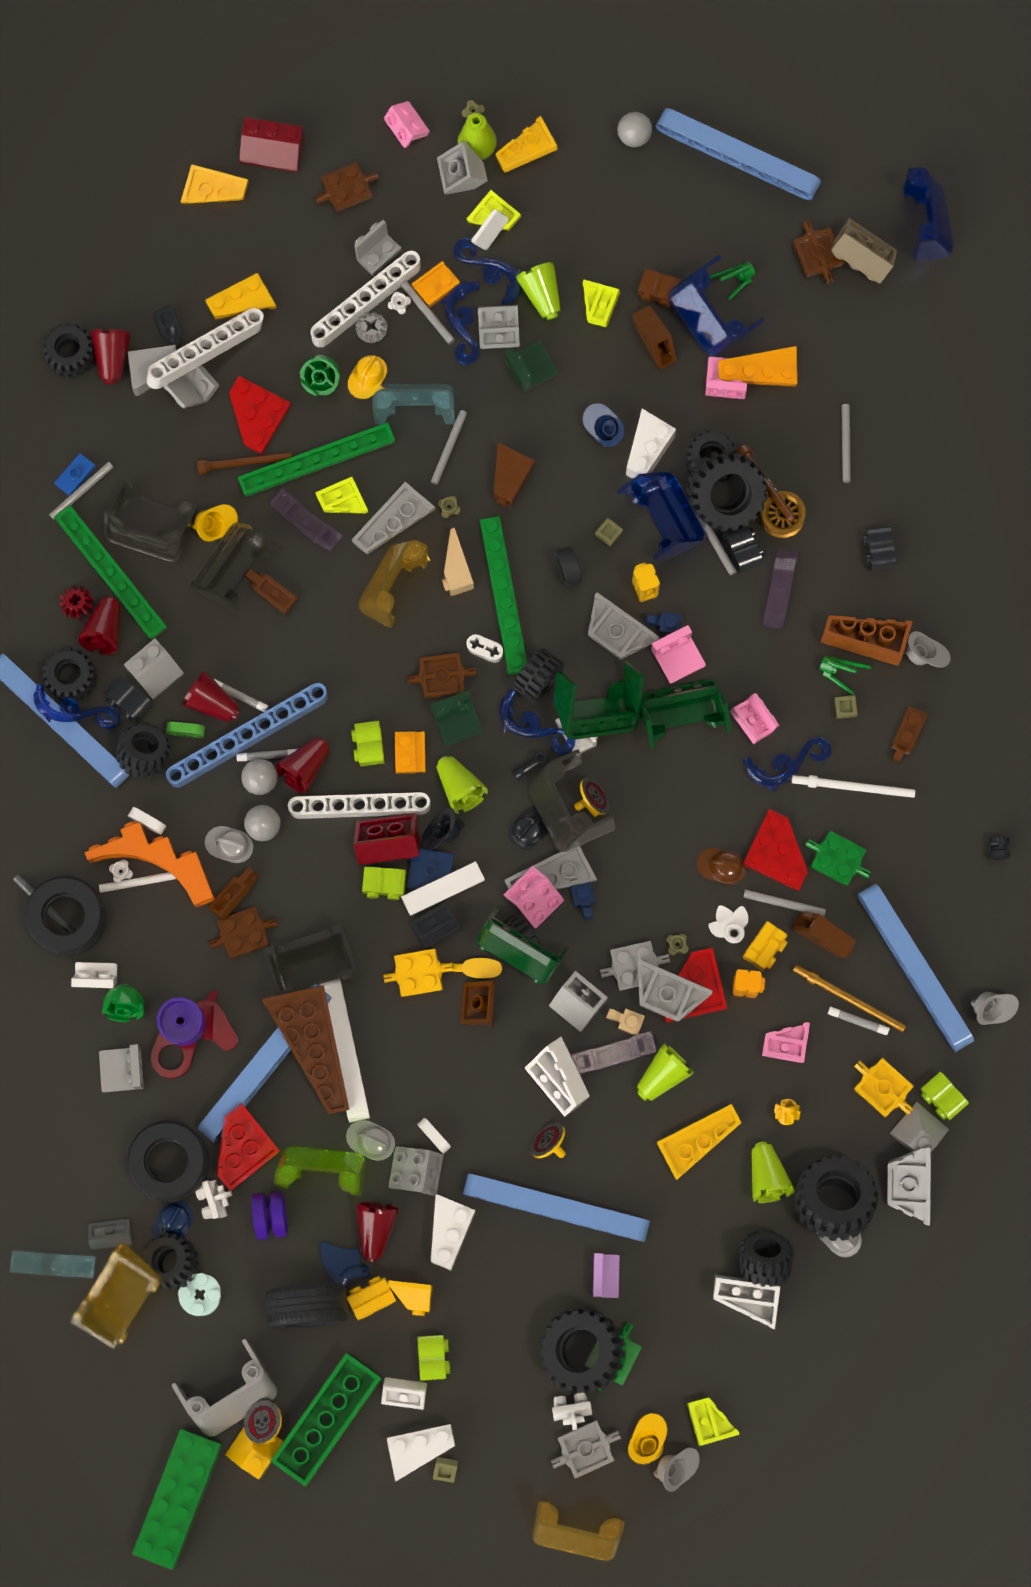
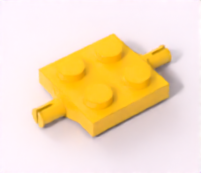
M435 948L395 955V973L384 974L383 977H392L384 979L385 983L397 981L401 997L443 990L442 973L454 971V967L446 968L454 965L453 962L441 964Z
M882 1058L870 1069L861 1061L854 1066L863 1074L861 1082L854 1090L883 1117L886 1118L892 1110L898 1107L909 1115L913 1108L904 1100L907 1093L914 1086Z

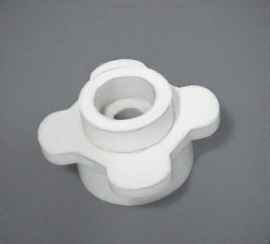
M395 292L391 301L388 302V308L398 311L399 314H404L407 305L411 303V299L400 292Z
M121 860L110 865L109 871L113 873L115 883H120L123 879H130L133 876V872L128 868V861Z

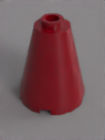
M103 329L91 331V338L100 380H103L104 384L115 385L116 381L121 380L131 333L115 329H109V331H103Z
M111 596L102 598L80 632L78 643L88 651L100 650L99 654L101 655L116 653L119 642L120 603L116 598Z
M205 671L201 672L199 678L184 698L185 700L181 703V705L226 722H229L230 719L234 721L240 712L237 709L239 705Z
M323 738L312 739L275 765L278 776L281 777L283 775L287 779L284 783L294 791L301 794L303 791L306 793L330 752L329 744Z
M378 1202L357 1203L361 1256L365 1257V1261L377 1262V1259L382 1258L398 1215V1207L390 1204L383 1206L379 1205Z

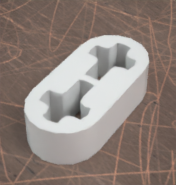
M472 635L467 639V650L471 654L493 663L502 659L503 648L500 644L480 635ZM478 640L479 645L484 648L476 647L473 649L471 642L475 643ZM496 648L499 655L491 657V652L486 649L493 651Z
M135 807L132 808L128 815L132 820L137 823L140 822L144 827L159 835L166 828V825Z
M425 1117L417 1124L442 1154L451 1148Z

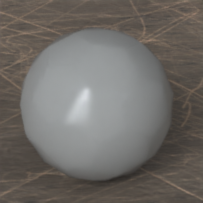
M629 112L624 115L619 121L617 128L619 138L625 145L630 147H640L646 144L652 133V125L649 118L640 112Z
M265 759L251 760L244 766L241 775L243 786L248 792L255 795L269 793L274 789L278 778L275 766Z
M258 805L248 811L244 819V826L251 838L263 842L271 840L278 834L281 827V819L277 811L272 807Z

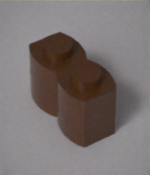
M645 269L638 288V296L645 302L657 301L660 306L665 308L676 307L683 287V281L673 276Z

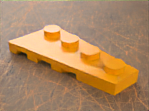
M796 346L719 360L717 363V378L726 382L739 380L747 384L796 386Z

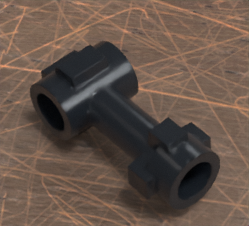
M538 751L535 753L534 760L523 767L517 765L512 773L518 781L527 779L526 774L536 767H546L549 756L547 753Z

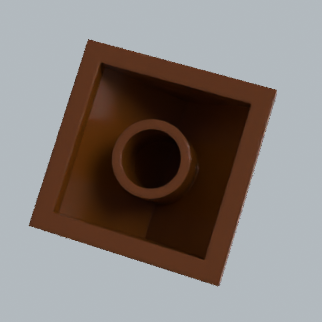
M495 981L463 983L460 1024L493 1026Z

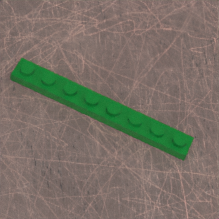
M387 422L239 476L238 480L244 496L247 497L393 444L395 439Z
M71 505L54 516L55 520L151 641L168 629Z
M500 516L481 519L480 525L508 675L518 674L526 664L527 659Z

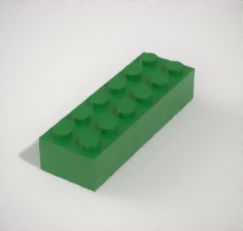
M346 1353L271 1459V1462L303 1486H308L383 1378Z
M180 1429L132 1555L171 1570L176 1569L222 1449V1443L186 1429Z

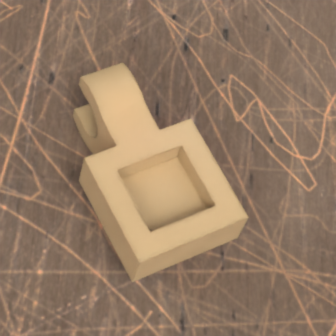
M610 1009L606 1018L619 1022V1030L638 1036L645 1016L625 1009L623 1014Z

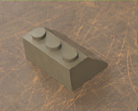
M850 218L845 222L831 249L836 258L845 260L854 270H860L866 274L869 280L876 281L879 284L894 266L897 254L895 248Z

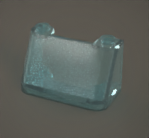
M382 384L373 395L375 424H384L388 416L395 415L396 405H435V415H441L444 418L445 424H455V391L449 384Z

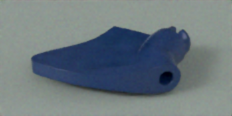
M327 1242L320 1243L323 1265L335 1282L346 1287L351 1280L369 1276V1267L361 1265L359 1248L342 1249Z

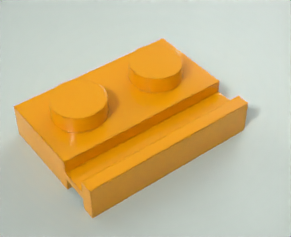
M442 261L413 282L411 286L430 308L460 286V281Z
M425 731L395 732L396 774L426 773Z

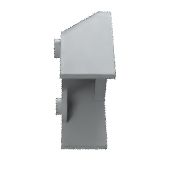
M249 1339L242 1340L253 1359L246 1363L242 1369V1376L247 1384L214 1405L209 1406L207 1401L200 1396L188 1399L180 1383L171 1385L189 1416L201 1432L208 1437L217 1436L244 1419L247 1411L253 1404L266 1400L271 1402L277 1396V1386Z

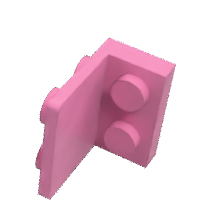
M709 357L705 396L745 399L747 383L739 380L726 382L717 378L718 361L729 358Z
M688 625L652 643L651 650L670 684L704 668L706 665L691 638L692 631Z
M534 866L504 894L506 899L521 911L534 928H537L564 901L549 879Z

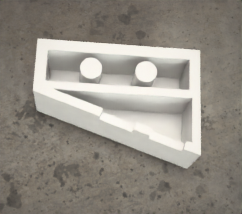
M642 409L626 471L627 476L644 485L675 438L676 433L674 427Z
M562 1037L544 1048L525 1067L564 1117L590 1097Z
M437 1194L435 1199L431 1263L452 1271L476 1211Z
M715 1275L714 1300L775 1329L780 1285L775 1284L774 1287L765 1285V1287H761V1284L757 1283V1285H754L752 1281H747L744 1278Z
M451 1424L387 1438L395 1482L455 1446Z

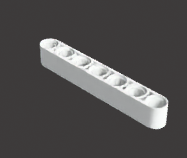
M415 251L404 253L317 322L310 331L313 344L317 347L328 345L357 322L359 317L368 313L401 287L402 282L408 281L416 275L421 268L418 253ZM411 260L416 262L414 265L407 264ZM396 272L401 274L399 277L391 276L393 273ZM381 284L386 286L384 289L376 288L378 285ZM363 297L371 298L369 301L366 302L361 300ZM348 309L355 310L352 314L346 313ZM333 321L340 322V324L337 326L331 325ZM318 333L325 334L322 338L315 337Z
M256 308L249 309L155 362L148 369V386L153 389L162 388L255 335L261 330L263 313Z
M421 792L293 797L288 802L290 814L297 819L397 816L411 813L423 815L429 812L431 807L428 795ZM420 799L427 802L423 808L416 806V802ZM404 800L406 806L399 809L395 806L396 802ZM359 801L364 802L365 807L357 810L354 808L355 803ZM384 801L386 805L383 809L375 808L376 802ZM337 802L345 804L344 808L339 811L334 809V805ZM316 803L324 804V808L321 811L313 810V806ZM295 804H302L303 809L300 812L293 811Z
M340 978L319 982L320 986L324 985L325 992L332 997L328 1007L350 1109L346 1111L349 1123L368 1119L370 1115Z

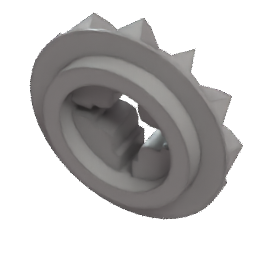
M375 312L365 313L359 317L356 323V333L365 342H378L387 333V322L382 315ZM375 323L376 330H368L367 324L372 325Z

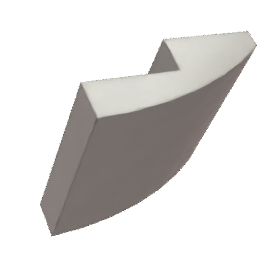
M518 305L478 307L480 349L520 347Z

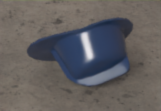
M591 404L586 408L583 413V423L587 431L603 446L612 447L617 445L624 435V425L621 419L604 404Z
M183 1201L167 1203L151 1229L152 1239L156 1240L157 1235L161 1234L164 1236V1233L175 1234L184 1238L194 1220L191 1207Z

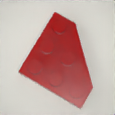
M238 376L229 394L245 447L262 455L291 407V402Z
M769 809L742 865L791 889L799 891L808 873L789 819Z
M713 948L692 952L678 976L713 992L683 1019L727 1009ZM665 1017L666 1023L674 1021Z
M242 1103L238 1104L224 1116L216 1172L230 1191L280 1152Z

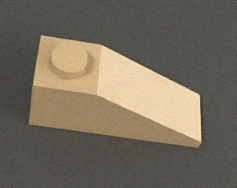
M455 528L450 530L444 569L445 579L442 580L445 591L449 590L451 596L474 589V583Z

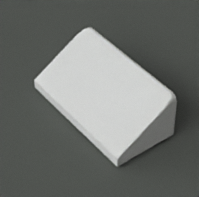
M493 210L471 242L487 250L509 218L499 210Z
M385 1378L381 1404L424 1410L427 1383Z

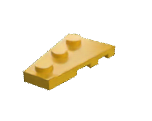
M541 116L536 119V122L531 127L525 128L518 138L512 139L496 153V159L504 173L557 150V145Z
M191 164L181 203L244 200L249 181L248 179Z
M258 273L205 300L215 319L236 316L252 308L259 310L267 308L276 309V305Z

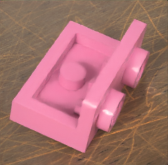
M409 101L391 106L384 117L387 125L404 148L408 147L412 140L425 137L430 132Z
M756 693L730 711L753 744L771 735L779 726L775 717L769 712L764 702Z

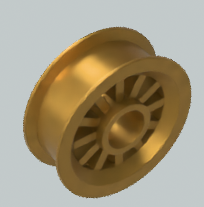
M778 491V494L784 502L788 503L787 506L797 519L790 523L787 518H781L778 515V512L781 510L771 496H768L767 501L763 503L764 509L760 513V520L763 528L770 535L777 538H788L798 533L802 528L806 509L803 501L796 494L788 491Z

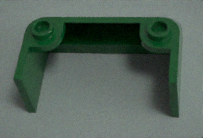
M625 662L622 681L612 683L607 689L605 698L575 702L577 684L563 672L557 671L554 704L564 734L571 740H578L634 730L639 720L645 675L629 662Z
M704 679L642 693L640 712L651 749H655L654 740L661 739L666 734L667 728L705 721L707 725L714 728L724 724L727 733L732 732L727 701L715 679Z
M498 905L488 917L476 939L478 948L484 952H491L529 975L535 983L539 985L548 984L569 947L565 946L560 956H557L496 919L495 917L501 909V906Z

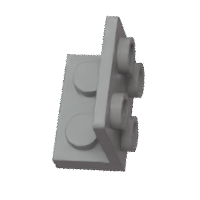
M384 220L379 223L376 222L365 236L362 235L356 240L354 245L357 261L372 276L402 251L401 247L388 235L387 225Z
M200 365L165 385L164 388L174 397L178 405L182 408H187L208 402L219 387V384Z
M138 1044L129 1045L130 1048L99 1051L101 1091L103 1093L144 1089L141 1047Z
M395 1147L388 1187L436 1196L444 1154L430 1150Z

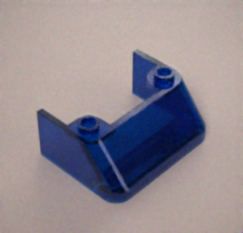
M720 255L674 286L668 295L671 304L708 355L720 353L764 322L763 318H761L748 328H745L739 320H731L724 325L702 293L711 282L710 275L706 269L721 259Z
M670 472L639 474L617 491L618 494H630L631 500L635 505L646 507L661 533L663 540L659 542V552L653 556L654 560L671 559L700 545L707 539L706 532L692 510L681 486Z

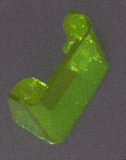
M289 1146L284 1149L275 1172L274 1184L279 1188L289 1189L291 1183L296 1179H301L302 1169L340 1173V1187L344 1191L351 1192L353 1196H362L366 1162L361 1154L355 1152Z

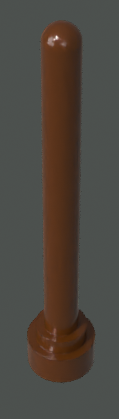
M744 445L737 450V452L747 456L757 465L749 445ZM765 476L764 481L768 486L766 491L787 520L794 522V514Z
M292 452L211 462L202 458L197 459L199 475H204L207 472H211L212 469L278 462L294 457Z

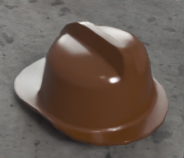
M710 848L704 850L697 859L699 873L709 880L724 884H735L741 881L746 873V866L742 865L744 860L734 852Z

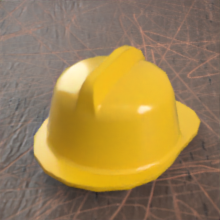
M372 355L363 357L358 361L348 380V389L354 397L367 399L377 392L387 374V365L384 360Z
M226 504L219 505L198 513L195 518V524L192 527L196 529L202 540L210 542L230 534L237 525L238 516L232 506Z
M651 1413L645 1415L638 1422L628 1446L629 1456L634 1462L647 1464L661 1456L667 1435V1424L660 1415Z

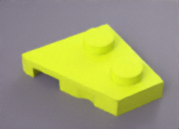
M352 477L316 492L324 513H368V509Z

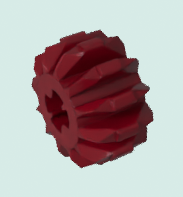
M72 585V591L66 588L64 590L66 595H60L62 602L59 603V606L64 608L63 614H69L70 619H73L76 615L78 620H81V614L84 613L85 616H88L87 610H93V606L90 603L94 602V599L90 597L91 592L89 590L84 591L83 586H80L77 590L75 585ZM79 599L78 605H74L75 600Z

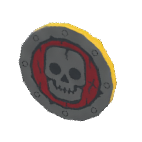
M590 777L584 778L580 783L583 799L574 804L575 809L580 811L586 807L594 817L606 814L609 811L610 803L605 790L596 780Z
M557 1122L550 1123L541 1128L531 1142L530 1153L535 1158H543L554 1152L559 1158H563L566 1152L560 1145L565 1136V1128Z
M267 1400L253 1404L244 1418L246 1436L250 1441L257 1444L276 1442L275 1437L278 1435L282 1424L280 1409L276 1404Z

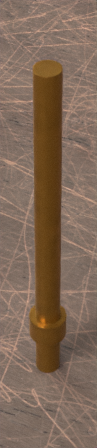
M798 964L794 967L793 972L806 978V981L812 985L817 984L902 1033L907 1025L819 977L820 974L812 970L810 972Z

